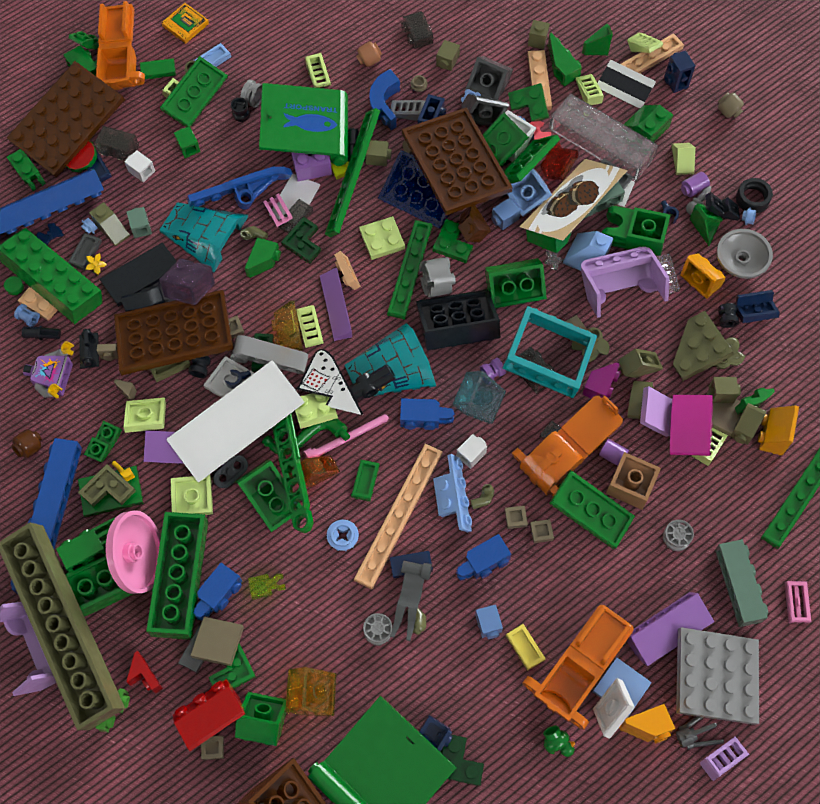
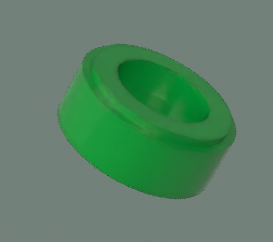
M12 276L5 280L4 288L8 294L18 295L23 291L24 284L19 277Z

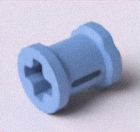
M21 304L16 308L14 317L26 322L27 326L33 327L37 324L40 314L28 309L27 305Z

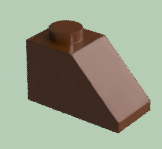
M475 205L468 207L461 214L458 228L467 242L480 243L491 232L490 227Z

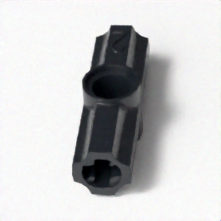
M386 364L371 374L365 373L355 380L356 382L350 385L349 388L358 402L363 398L366 399L376 395L379 392L378 389L396 379L395 374L390 366Z

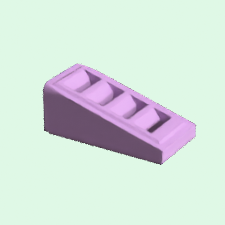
M734 737L701 761L700 765L711 780L714 781L748 756L749 753L739 740ZM729 746H732V747L734 748V750L737 752V754L739 755V757H737V756L733 753V751L730 749ZM723 751L727 753L732 762L727 758ZM716 756L720 758L725 767H723V765L720 763Z

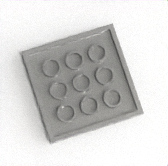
M679 628L676 713L752 725L759 724V640Z

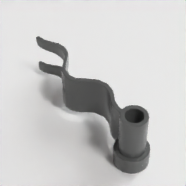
M403 561L401 573H405L390 637H395L402 622L405 609L408 607L406 641H411L424 580L430 579L432 564Z

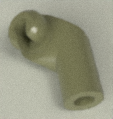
M251 226L241 230L240 236L244 240L256 237L266 240L268 233L255 226Z
M485 484L482 487L480 497L470 500L473 510L491 503L494 496L492 485Z
M419 608L417 609L413 633L417 635L426 629V616Z

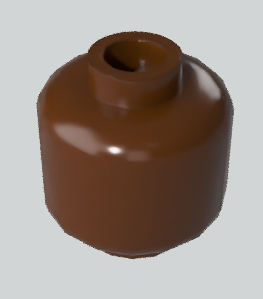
M26 429L13 438L12 450L18 457L29 458L41 449L40 441H42V438L38 432Z

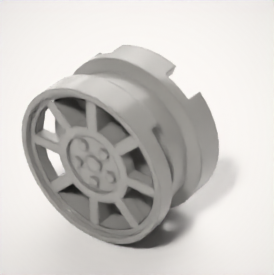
M251 79L248 80L242 88L240 98L247 100L250 106L257 107L262 101V84H256Z
M683 520L671 521L663 532V542L673 551L686 549L694 537L691 525Z
M375 613L365 620L363 631L366 640L377 646L390 640L392 623L386 615Z

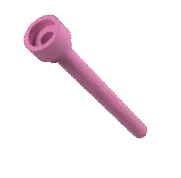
M384 414L348 433L350 438L347 441L339 437L317 449L309 448L303 451L309 465L316 463L321 455L387 422L389 417Z

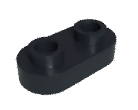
M240 455L233 456L214 472L213 483L219 488H227L246 472L248 468L247 460ZM236 461L240 464L238 469L234 468ZM222 474L225 476V481L223 482L219 480Z

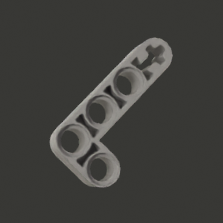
M238 335L234 340V349L231 352L230 359L235 362L246 363L249 360L266 365L273 360L279 369L297 374L305 373L309 356L305 352L244 335Z

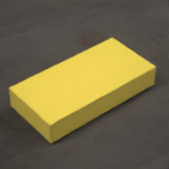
M524 624L506 634L507 639L527 671L546 660Z

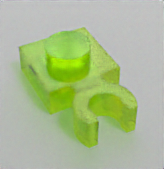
M268 574L248 578L252 599L273 595L272 589L279 591L286 589L285 584H277L279 579L284 578L283 574H276L272 579H269Z

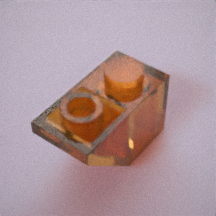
M331 455L305 458L301 462L306 487H313L340 472Z

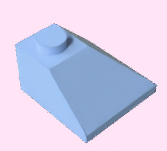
M534 168L520 182L512 183V192L507 194L521 210L520 214L523 217L552 196L549 188Z
M598 231L577 233L563 264L581 271V263L583 261L608 254L613 238Z

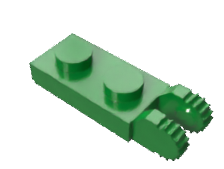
M19 149L6 157L32 191L36 190V186L31 181L36 178L42 186L46 184L40 172L24 151Z

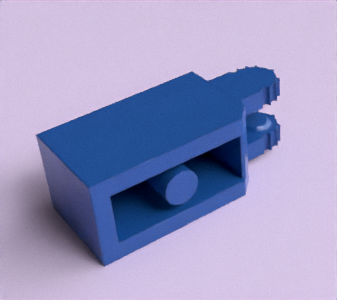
M401 398L400 427L405 429L419 427L425 430H434L439 428V424L453 423L455 415L453 409L440 407V403L435 399Z
M497 534L467 552L466 562L461 564L456 572L457 578L460 581L472 576L475 579L479 577L485 578L496 567L500 569L509 564L512 554L501 536Z
M223 563L217 566L197 591L200 602L196 605L193 613L200 621L203 620V617H209L213 611L215 613H218L219 610L222 611L228 605V599L231 595L236 594L242 586L241 583L243 581L241 577Z

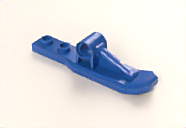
M270 167L190 194L187 197L189 207H199L204 205L206 201L211 200L214 202L220 200L221 196L233 193L237 205L241 209H249L255 199L272 182L290 179L293 173L291 169L286 167ZM246 196L250 199V201L243 202L241 200V197Z

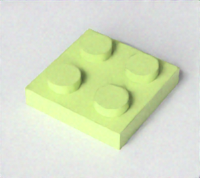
M393 216L359 227L371 260L405 250L404 241Z
M314 393L300 396L305 402L295 410L300 429L338 418L336 409L326 405L330 397Z
M165 398L126 401L125 433L164 429Z
M209 474L200 482H197L194 476L171 478L172 512L213 514L211 475Z

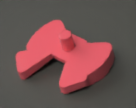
M530 122L531 125L536 127L533 134L534 140L551 136V132H541L540 128L544 126V122Z

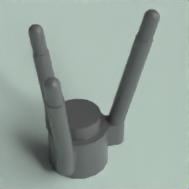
M696 716L685 725L678 727L679 731H676V737L682 748L687 747L688 750L694 747L723 744L724 740L695 742L698 740V734L717 727V724L713 723L697 730L689 729V727L704 717Z

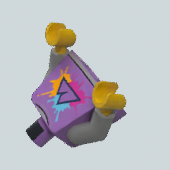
M65 341L60 349L44 356H38L34 366L27 364L24 366V376L31 377L30 381L34 385L35 390L44 398L55 397L58 399L59 396L64 395L73 366L67 355L71 356L74 353L70 350L74 347V344Z

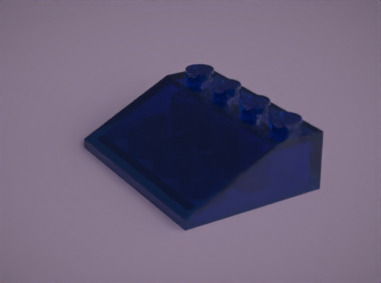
M400 150L378 199L441 229L449 215H445L415 157Z

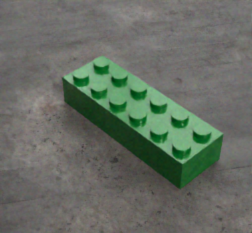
M27 228L22 229L0 244V262L72 323L76 324L103 304L101 290Z
M165 512L146 631L151 637L191 640L193 637L195 614L193 612L198 601L197 591L200 587L208 529V520L205 514Z

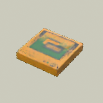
M184 3L161 23L165 29L186 44L209 24V20Z

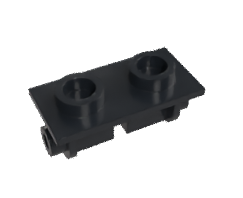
M83 329V332L79 335L80 369L99 367V354L97 353L99 335L98 333H92L90 329Z

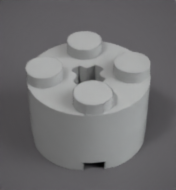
M448 257L420 262L419 272L423 271V277H420L424 294L428 295V298L452 293V285L456 281L454 274L450 272Z

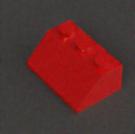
M225 679L224 681L216 682L206 693L198 694L188 705L179 707L172 716L187 749L192 751L245 715V711L240 697L229 681Z

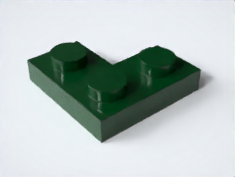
M303 217L281 241L282 246L311 264L321 252V248L309 240L318 231V226Z
M452 735L451 742L447 747H443L442 754L457 768L447 780L481 786L484 764L464 760L467 738Z

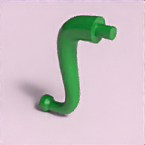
M339 419L306 427L296 436L298 447H302L309 439L322 430H329L336 438L341 437L344 441H347L350 438V435L346 432L348 427ZM271 435L266 436L262 444L277 454L274 438ZM289 450L286 455L292 454V450Z

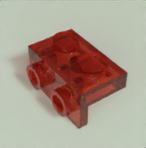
M558 142L541 163L540 167L545 178L564 181L579 156L578 151L562 148L560 142Z

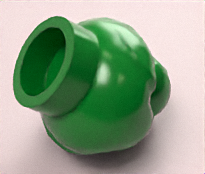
M557 725L550 726L544 731L545 739L543 745L548 753L555 754V752L560 750L561 754L565 757H570L574 754L575 742H569L570 737L566 731L560 730Z

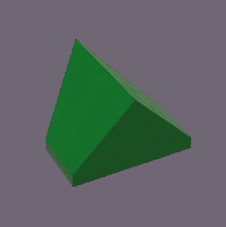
M609 24L604 25L584 42L582 54L608 55L613 35Z
M702 204L694 206L689 219L707 245L710 246L723 219L707 210L706 205Z

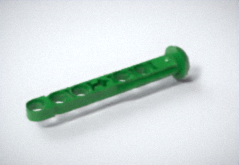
M292 412L273 426L272 430L288 505L293 514L291 515L293 527L301 533H308L313 527L312 512L309 510L310 503L300 461L301 456ZM288 434V439L282 442L283 436ZM292 450L291 456L286 459V453ZM299 484L298 490L293 493V487ZM302 501L301 509L296 510L298 502ZM306 518L305 526L300 528V522Z

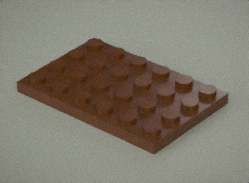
M74 61L9 134L7 139L57 178L66 168V165L125 101V98Z
M467 107L402 129V135L445 215L512 192V185Z
M224 290L114 314L119 372L121 376L234 349Z

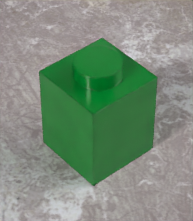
M190 126L174 132L176 142L184 158L201 152L198 141Z

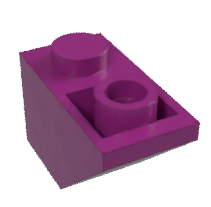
M613 363L591 371L582 395L591 399L594 396L602 398L604 395L610 398L614 389L611 387L612 382H617L620 371H617L619 363Z

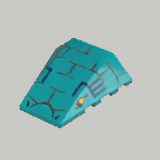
M177 202L159 231L176 245H180L184 251L193 255L202 265H206L214 273L222 261L220 251L233 230H241L248 215L201 206L189 207V204Z
M407 323L345 364L352 384L356 382L355 380L365 373L371 374L386 364L390 366L396 379L378 389L379 392L374 396L384 395V393L388 392L397 393L407 389L417 390L420 387H436L425 352L414 330Z

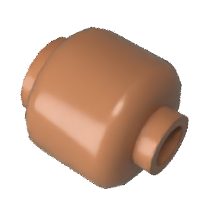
M369 41L357 50L359 55L356 57L361 65L365 64L366 67H370L381 60L380 55L382 53L376 42L373 44Z

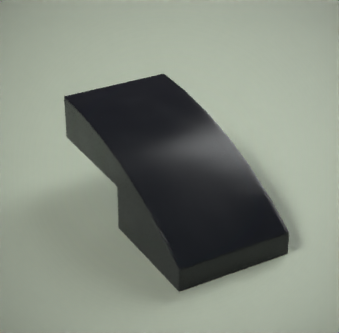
M712 192L705 195L707 210L726 219L736 221L740 219L739 205L727 197L721 200Z
M159 285L141 289L138 293L125 295L121 298L126 312L165 303Z

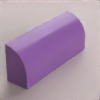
M146 431L144 462L184 464L167 441V438L175 432Z
M689 592L634 628L627 642L640 661L649 666L678 646L679 628L703 630L712 624L714 620L699 594Z

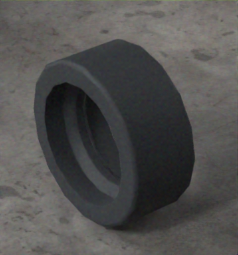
M749 178L740 184L736 194V202L742 210L751 208V210H756V213L763 212L769 206L772 199V188L762 179ZM748 189L758 190L763 194L764 201L752 202L746 198L744 191Z

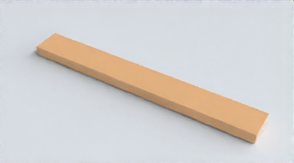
M427 444L424 445L354 578L355 582L373 589L443 451Z

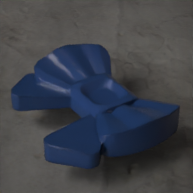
M48 223L50 231H47V234L37 232V238L47 246L55 237L64 236L61 228L56 226L55 223Z

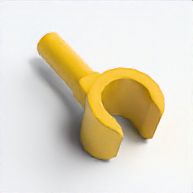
M116 461L112 462V465L120 472L125 481L135 478L130 467L124 470Z

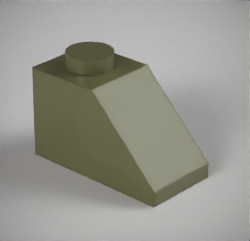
M104 202L89 212L94 224L115 246L130 236L115 213Z
M634 349L618 360L620 370L626 377L637 378L663 369L656 352Z
M748 403L741 413L730 437L734 438L738 443L748 445L767 411Z

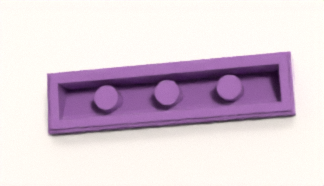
M334 268L320 275L333 338L334 341L352 338V331L338 269Z

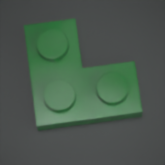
M541 83L508 93L512 111L529 107L532 122L549 118L543 85Z
M446 219L433 246V252L467 263L473 250V245L459 241L458 238L461 233L458 228L459 223Z
M240 643L232 666H227V668L209 677L212 686L218 681L227 679L233 689L256 678Z

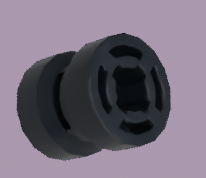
M244 98L232 100L231 110L233 118L238 122L248 120L250 112L247 100Z
M725 303L718 307V313L721 316L719 320L721 327L732 328L739 324L738 316H736V304Z
M204 356L192 359L193 365L189 366L188 373L197 378H206L208 373L206 368L210 365L211 358Z

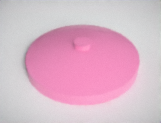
M128 511L119 514L110 525L106 539V559L112 578L123 591L130 594L145 593L153 588L161 540L154 522L141 511Z

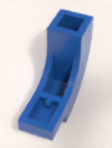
M391 69L375 79L370 89L369 98L370 110L374 108L380 110L378 120L381 119L385 126L387 125L390 130H393L397 127V117L385 102L389 97L400 91V80Z

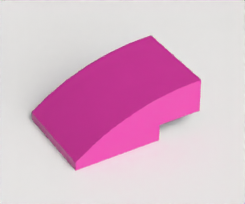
M673 395L670 455L710 456L713 426V395Z

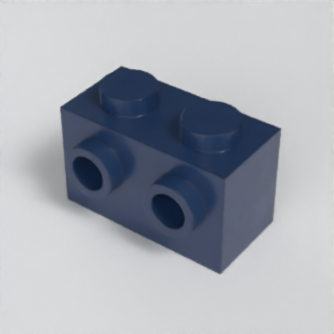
M686 50L671 55L667 65L664 81L670 86L673 93L688 88L696 65Z
M428 94L417 124L445 115L447 111L444 108L445 98Z

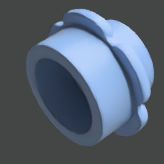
M751 208L744 210L742 221H745V225H753L756 210H751Z
M89 218L84 221L82 220L83 225L81 227L88 234L90 232L95 234L94 231L98 227Z

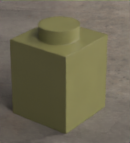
M533 20L529 33V47L544 50L550 23Z
M444 40L436 55V66L452 71L460 56V45Z
M371 140L366 153V165L387 166V162L391 160L392 149H389V142Z
M713 377L709 385L710 395H713V403H734L741 394V387L737 383V377Z

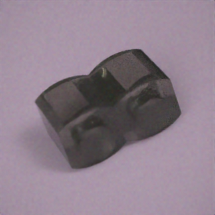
M422 11L403 16L401 28L404 33H407L409 45L412 44L413 48L417 49L433 44V33Z

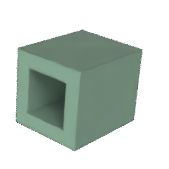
M144 207L126 211L134 238L152 234Z

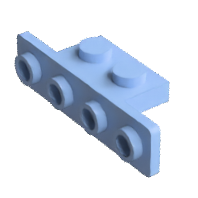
M450 454L448 455L450 473L433 478L438 514L441 517L456 513L459 530L469 533L472 532V519L468 511L469 500L465 492L466 482L462 473L463 463L459 457Z

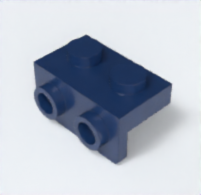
M772 290L737 295V314L742 323L779 318L780 311L773 302L774 292Z
M431 715L427 716L419 729V732L439 751L442 750L443 746L447 747L453 737L451 729Z

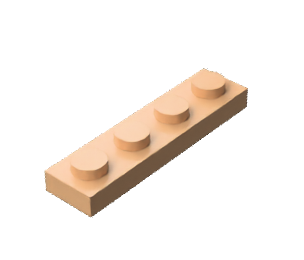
M673 33L661 40L663 45L651 53L640 52L621 63V65L641 74L682 50L684 44Z
M545 50L528 51L531 86L539 83L543 85L547 108L551 110L552 102Z

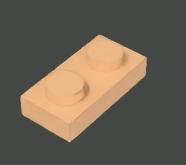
M341 251L334 254L337 260L335 264L344 275L342 277L344 284L354 290L361 287L348 257Z
M30 287L18 300L20 304L27 305L28 309L38 312L47 321L57 312L55 307Z

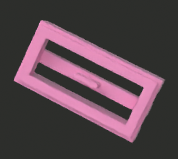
M279 193L276 194L275 199L271 197L269 202L263 201L277 227L293 219ZM280 202L285 213L287 214V217L283 216L282 212L280 211L276 203ZM272 205L274 206L278 215L280 216V221L277 220L272 209L270 208Z
M786 581L785 592L789 623H810L811 614L807 582ZM791 586H793V590H794V600H795L796 617H795V615H794L793 596H792V587H791ZM798 586H801L804 617H802L801 615V604Z

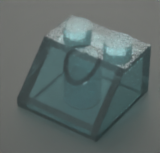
M483 371L466 372L453 405L465 415L493 424L506 391Z

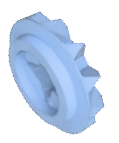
M337 520L327 530V540L330 546L337 551H347L353 548L358 541V529L351 521ZM338 531L342 533L348 532L346 534L348 541L344 540L343 538L338 540Z

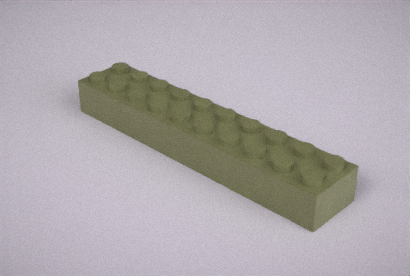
M32 522L28 523L0 541V553L77 731L91 730L124 710L125 707L44 526Z

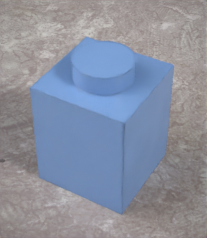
M508 198L492 208L491 219L496 226L504 230L519 220L521 210L511 198Z
M496 604L477 609L475 616L482 638L493 639L500 636L499 633H502L503 627Z

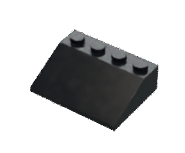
M488 289L416 301L427 350H437L439 348L455 347L457 345L473 344L501 338L500 319Z

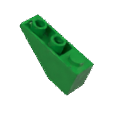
M549 33L548 49L553 75L564 87L575 81L576 77H580L582 66L571 55V52L561 44L559 38Z

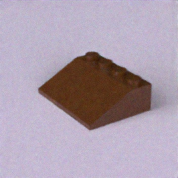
M291 758L252 788L236 804L326 803L297 761Z

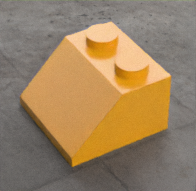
M699 253L687 257L680 274L684 280L706 299L723 285L726 278L720 270L713 267L708 259L702 257Z
M799 406L770 408L761 421V425L764 427L758 436L759 450L781 456L785 453L794 439Z
M665 704L626 718L619 729L646 742L654 740L655 744L670 737V732L675 729V726Z

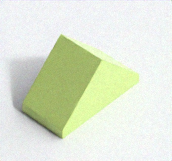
M690 143L672 144L676 175L694 174L696 147Z

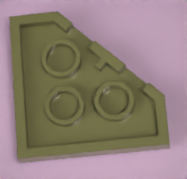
M705 311L688 319L673 362V367L682 381L734 355L733 350Z

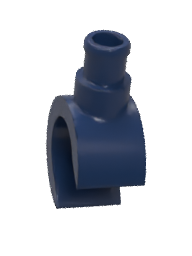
M666 200L662 201L663 213L673 214L675 217L673 224H675L679 217L678 209L669 206Z
M230 370L231 375L237 376L238 380L233 383L225 380V383L230 389L236 388L243 382V379L251 376L250 370L246 372Z

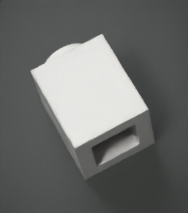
M137 150L129 155L125 161L128 172L143 183L155 172L152 161Z
M472 434L457 449L456 456L471 469L486 454V442L481 437H476Z

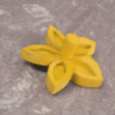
M100 253L95 255L94 258L86 256L90 264L86 265L85 270L93 269V272L99 275L100 268L107 265L105 262L100 261Z

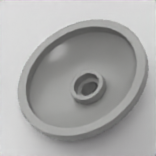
M735 229L726 233L717 246V258L720 265L725 271L739 278L750 279L762 275L767 271L773 259L772 248L767 239L758 232L749 229Z

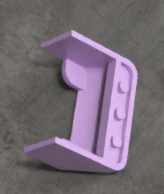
M638 247L587 259L581 263V273L587 300L597 318L601 317V304L606 301L605 293L639 285L641 290L647 293L658 291L664 301H668L669 276L653 251L648 247Z
M22 602L2 604L0 606V623L4 622L10 634L24 636L37 669L28 674L27 680L12 692L13 696L41 691L56 684V680Z

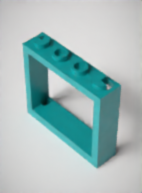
M527 306L502 369L574 398L580 388L597 335L557 319L555 316L543 313L536 308ZM527 322L586 346L575 380L515 355Z

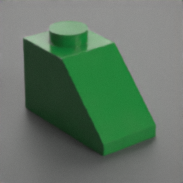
M261 238L256 239L245 266L247 277L251 278L274 267L276 261H279L281 257L278 243Z

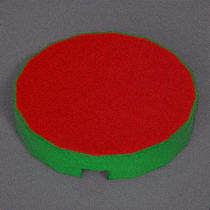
M88 141L66 167L72 172L78 173L92 167L97 159V152L93 143Z

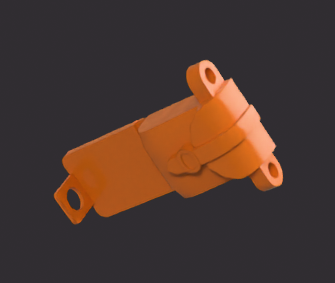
M123 1V5L108 7L100 4L99 48L96 77L114 90H122L123 88L135 87L145 83V74L136 71V54L132 47L134 7L132 4H128L127 1Z
M605 395L602 398L594 396L558 432L554 431L548 435L528 456L518 448L511 454L520 463V469L530 478L529 480L535 486L537 485L546 495L550 493L554 496L558 489L557 486L564 480L567 473L571 470L574 471L622 425L623 418L618 414L617 406Z
M599 605L543 683L540 684L532 677L527 676L522 684L553 713L556 712L566 721H570L578 728L584 730L589 721L578 713L577 710L634 630L633 626L605 605Z

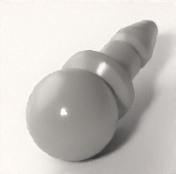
M711 186L705 188L697 198L694 197L693 201L687 204L686 211L688 214H692L696 204L704 205L705 195L710 193Z

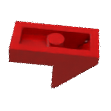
M136 651L130 666L127 683L132 686L143 679L142 682L148 691L152 689V691L158 693L163 689L143 655Z

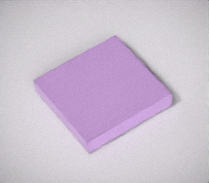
M649 386L643 389L640 423L666 437L670 436L673 399Z

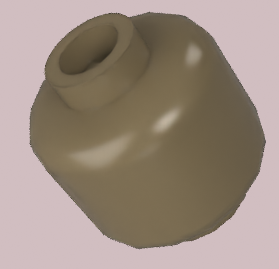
M728 92L718 101V109L726 118H731L732 116L736 118L743 112L741 108L744 106V102L736 93L730 94Z

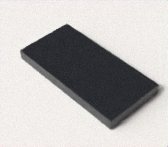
M162 242L100 278V281L119 307L123 305L121 301L122 296L138 293L141 289L152 287L154 284L165 280L182 269Z

